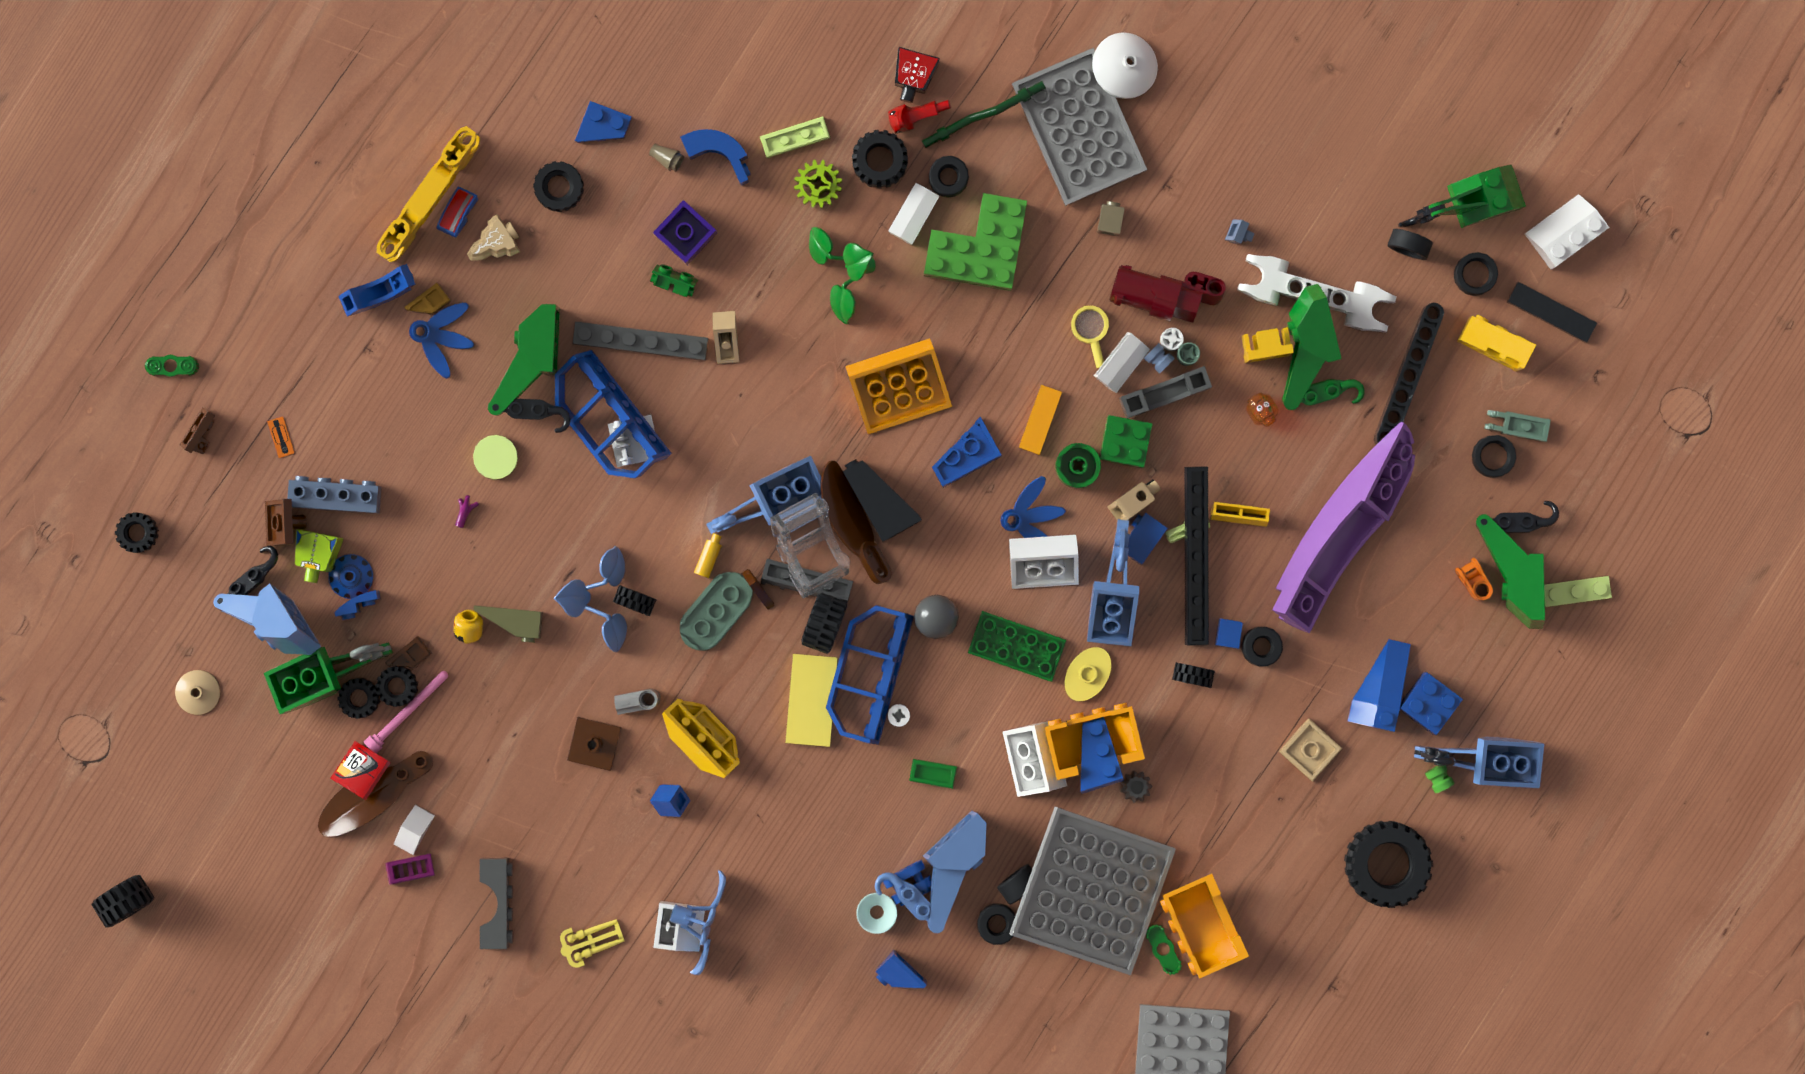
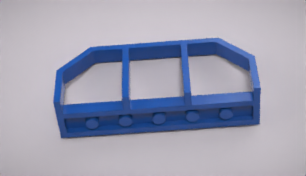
M592 350L573 355L555 374V406L563 407L568 411L571 420L570 426L608 475L638 478L654 463L667 459L672 454ZM578 363L579 368L586 373L593 386L599 391L574 415L565 403V374ZM604 397L606 403L617 413L622 424L598 446L580 423V420ZM627 428L649 457L637 471L615 468L603 453Z
M876 605L849 621L826 709L841 736L879 745L912 626L913 615ZM879 611L897 616L893 625L895 629L893 638L891 637L888 642V655L851 645L856 625ZM850 649L885 659L881 669L883 672L882 679L877 683L876 694L840 684ZM839 688L876 698V701L870 707L871 719L864 729V737L847 732L836 713L834 704Z

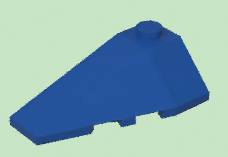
M1388 639L1373 667L1352 699L1348 716L1349 722L1395 732L1411 644Z

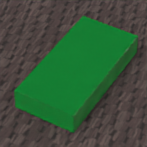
M913 759L909 781L953 789L957 766Z

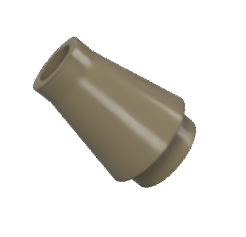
M656 143L649 152L650 156L655 158L669 171L673 170L676 172L684 160V156L680 154V151L659 146Z

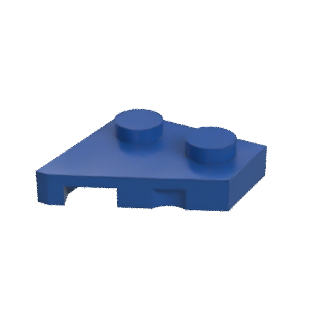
M590 101L575 142L624 139L632 116Z

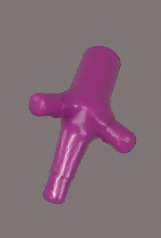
M466 495L464 503L462 498L458 499L460 511L455 526L460 528L464 527L467 516L472 509L479 506L478 502L469 505V495Z

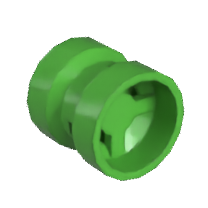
M1438 765L1425 772L1427 779L1433 783L1432 789L1435 793H1439L1455 784L1453 778L1448 776L1446 766Z

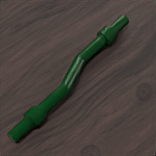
M1040 81L1027 89L1023 88L1017 91L1018 94L994 107L969 114L947 127L943 126L937 129L936 133L923 139L922 142L925 148L940 140L943 142L950 138L949 135L971 123L998 115L1020 102L1025 103L1031 100V96L1041 92L1046 87L1043 81Z

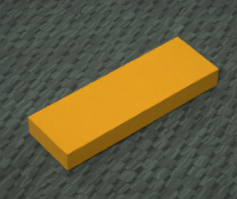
M1044 385L1040 386L1018 448L1040 455L1062 394L1061 391Z

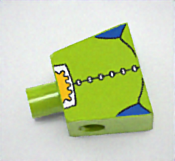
M296 530L295 565L306 568L304 581L317 583L320 571H332L344 538L306 530Z

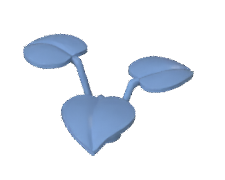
M614 546L612 549L607 550L600 560V574L605 578L603 581L585 586L581 580H572L557 593L554 600L561 605L570 617L580 616L584 609L605 617L607 621L602 625L603 639L610 650L618 652L627 634L625 618L617 613L611 617L609 614L587 606L591 599V595L587 590L606 585L608 582L611 586L615 587L620 584L624 577V557L620 549Z
M719 870L718 892L710 906L687 905L686 908L675 904L670 917V922L681 925L680 928L686 929L700 939V945H704L697 965L690 971L693 975H700L706 965L711 939H707L711 930L710 926L713 924L716 907L723 896L726 886V876ZM692 911H710L707 922L695 919L696 913ZM693 923L703 925L702 936L688 925L692 926Z

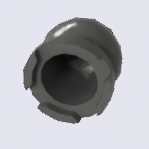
M937 594L927 596L920 601L916 607L914 619L915 625L923 635L932 639L947 637L955 630L959 615L958 609L952 600Z

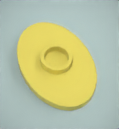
M1099 647L1089 648L1081 652L1072 661L1065 676V690L1071 699L1075 701L1088 700L1098 694L1105 686L1111 672V658L1106 650Z

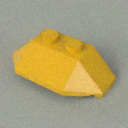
M677 699L662 713L669 737L700 770L725 778L740 764L735 736L705 705Z

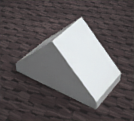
M415 805L401 825L394 845L414 855L435 815Z

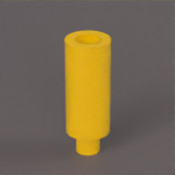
M713 533L711 540L706 541L694 573L706 578L710 577L722 547L719 544L722 536Z

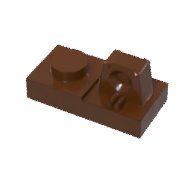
M202 407L180 446L189 453L195 451L204 454L210 443L202 435L205 434L206 430L209 431L212 428L215 415Z

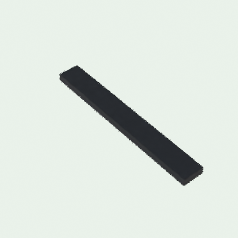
M1184 467L1185 645H1209L1208 467Z

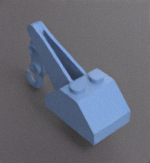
M806 457L749 485L754 494L753 498L728 513L713 519L706 525L712 534L764 515L768 525H772L821 501V476L812 457ZM757 500L761 509L740 518L732 515Z
M1117 520L1115 541L1106 582L1094 581L1087 642L1132 646L1139 586L1127 585L1129 520ZM1115 560L1116 569L1122 572V584L1110 583Z
M971 811L923 855L928 863L933 866L930 902L914 885L901 880L894 873L887 872L878 876L875 881V891L878 895H882L880 885L883 881L889 880L894 885L899 900L917 919L926 920L928 928L933 933L942 932L966 871L971 868L973 870L976 869L983 862L981 858L985 856L987 823L978 813Z

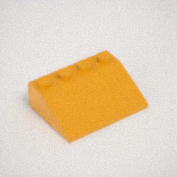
M930 338L845 366L867 434L952 407Z

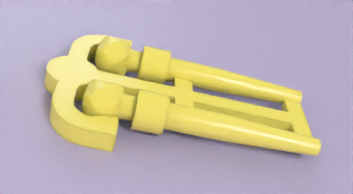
M617 919L586 930H579L576 934H573L572 928L564 930L560 936L562 944L561 954L567 957L568 963L572 967L578 968L585 965L582 958L591 957L592 954L624 942L625 940ZM612 925L615 926L616 930L592 938L591 934ZM566 934H569V935L567 936V941H568L569 943H573L576 939L581 940V939L585 938V936L588 937V940H587V941H584V942H581V943H579V944L570 946V945H567V943H566V941H565V935H566ZM618 934L619 939L597 947L595 946V942ZM590 945L591 949L587 948L584 949L581 953L576 952L574 954V960L579 961L578 963H575L571 957L572 951Z

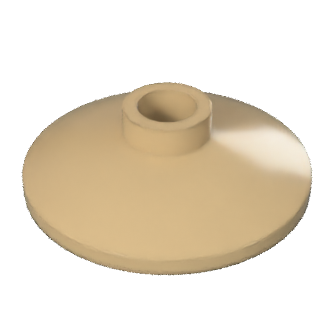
M190 671L184 674L176 685V700L179 706L190 714L201 715L208 713L219 701V683L213 675L206 671ZM195 688L200 691L198 697H195L192 693Z

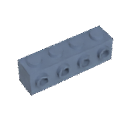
M295 476V480H289L287 499H292V507L380 513L381 487L376 486L374 481H362V485L353 484L354 480L340 479V483H331V478H318L317 482L309 481V477Z

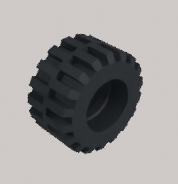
M874 130L872 133H866L863 138L860 137L853 149L852 163L854 171L860 180L870 187L875 186L882 189L881 187L888 188L892 184H896L904 176L908 165L907 149L903 141L896 134L888 133L887 130ZM884 147L891 151L893 164L888 170L878 172L868 166L867 155L872 149Z
M821 592L816 598L801 639L802 645L828 654L832 650L847 609V601Z
M134 875L97 897L91 905L105 928H108L137 913L149 905L155 897L142 876Z

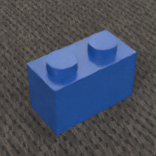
M1144 513L1143 516L1138 514L1131 524L1134 529L1129 534V544L1127 547L1129 548L1128 557L1140 565L1144 563L1168 529L1147 513Z

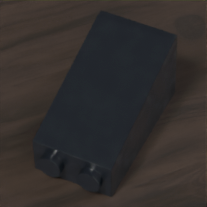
M855 459L845 465L846 470L843 473L882 542L922 521L921 517L863 460L858 462Z

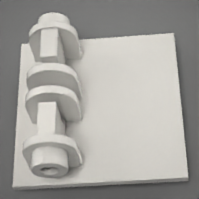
M652 415L643 416L655 431ZM620 420L608 424L610 435L622 424ZM628 428L612 443L617 467L645 462L649 459L644 448L633 438Z

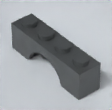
M1203 366L1162 383L1124 395L1119 398L1125 417L1129 419L1212 388L1206 368Z
M509 858L480 859V882L488 885L494 891L498 902L495 916L491 921L480 926V949H507L509 944L513 943V930H509V921H513V908H509V899L513 898V885H509V876H513V863H509Z

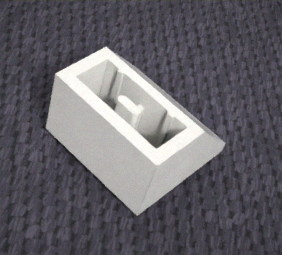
M661 901L659 903L653 948L699 952L700 939L686 929L680 928L681 925L670 922L675 904L686 908L688 904ZM692 911L696 913L695 919L704 921L705 911ZM693 923L692 926L688 925L702 936L703 925Z

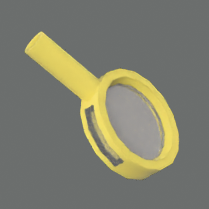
M1093 305L1084 306L1073 315L1071 330L1079 341L1091 344L1096 367L1100 368L1104 363L1099 341L1107 334L1109 320L1106 313L1099 307Z

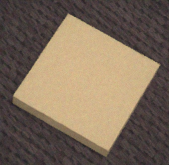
M1308 718L1279 752L1313 782L1342 748Z

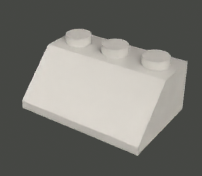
M1578 194L1526 232L1525 236L1551 270L1610 227L1599 212Z
M1076 535L1009 539L1012 589L1079 585Z
M1048 721L1003 731L1018 797L1048 792L1067 786L1066 778L1057 780L1044 728L1049 726Z

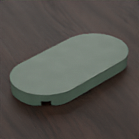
M736 572L719 574L683 615L680 621V634L687 646L701 651L715 647L747 610L753 598V591L743 575Z

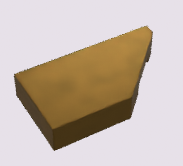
M435 283L404 308L407 311L435 314L451 300L440 285Z

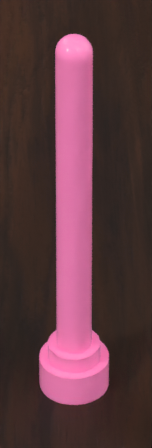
M446 671L440 672L377 735H370L364 741L368 748L377 754L383 748V741L448 678V673Z

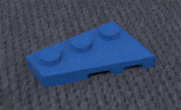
M981 417L932 467L943 488L1002 457Z
M1104 717L1082 723L1081 794L1124 781Z

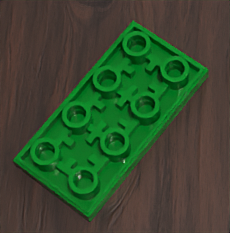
M982 611L968 653L1052 682L1066 640Z

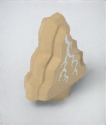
M496 214L488 220V226L481 231V239L473 243L467 255L471 261L485 260L490 256L500 258L507 255L512 257L520 253V249L515 242L519 235L511 222L504 224Z

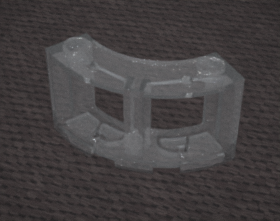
M817 493L770 517L772 535L778 538L776 548L782 562L787 561L790 571L789 576L803 599L849 574L851 564L849 557L841 551L833 534L828 516L829 506L825 499H820ZM817 518L820 527L791 542V532ZM826 540L839 566L809 581L796 555Z

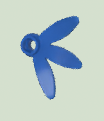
M465 302L444 308L430 318L428 322L417 320L409 328L410 337L416 342H422V347L429 363L445 379L451 376L450 369L443 353L435 342L456 349L474 347V343L465 336L451 331L439 330V328L452 323L466 312L469 306ZM418 327L424 329V333L421 336L416 333Z
M1040 476L1028 484L1019 495L1014 509H1008L1002 514L1000 522L1005 530H1018L1024 538L1048 537L1029 523L1055 519L1062 516L1066 510L1059 506H1039L1028 509L1037 499L1045 485L1046 478L1044 476ZM1013 516L1014 521L1009 524L1008 518Z

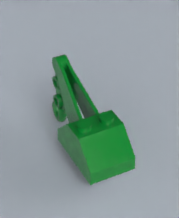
M1319 284L1305 287L1289 312L1290 322H1287V327L1290 335L1293 336L1295 344L1282 402L1286 409L1295 410L1300 403L1309 406L1335 399L1349 388H1356L1359 394L1357 398L1352 400V403L1356 404L1365 395V388L1358 380L1328 379L1312 384L1325 361L1333 362L1342 359L1326 295Z

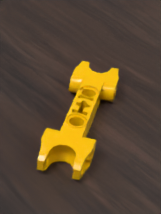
M465 126L455 133L443 149L441 158L428 172L404 206L399 217L389 225L379 240L376 253L391 263L401 258L415 239L418 229L425 223L454 182L458 173L467 166L479 148L480 137L476 135V132ZM468 136H472L470 143L464 145L463 140ZM453 156L458 157L456 161L453 159L451 160V158ZM401 229L406 230L404 234L400 232ZM393 244L394 250L390 254H386L387 247Z

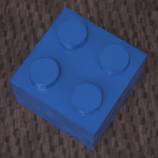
M1423 672L1401 701L1400 711L1431 734L1437 735L1463 699L1429 673Z

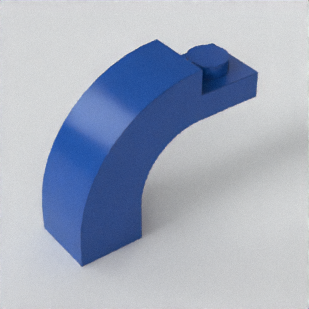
M712 129L696 130L680 137L690 160L706 153L721 154L730 161L741 186L749 183L747 178L751 175L746 163L741 164L742 161L748 159V156L743 147L734 138Z
M405 264L375 281L351 288L338 297L348 317L396 299L409 292L411 287L416 284L413 274L409 270L408 265Z

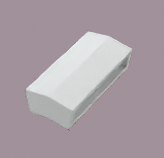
M915 183L891 225L889 233L912 245L937 202L939 195Z
M1127 332L1095 373L1094 377L1108 389L1117 393L1150 349L1132 333Z

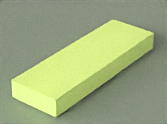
M819 117L760 136L766 158H770L830 139L824 117Z

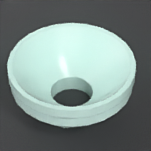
M871 893L859 902L856 916L864 930L873 934H880L888 931L896 922L897 908L889 896ZM876 905L881 906L884 911L883 916L878 919L873 918L870 914L871 908Z

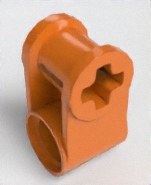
M1474 557L1465 566L1455 568L1458 578L1474 600L1483 601L1491 597L1493 593L1492 585L1485 576L1481 565ZM1478 585L1486 587L1487 593L1484 597H1480L1476 593Z

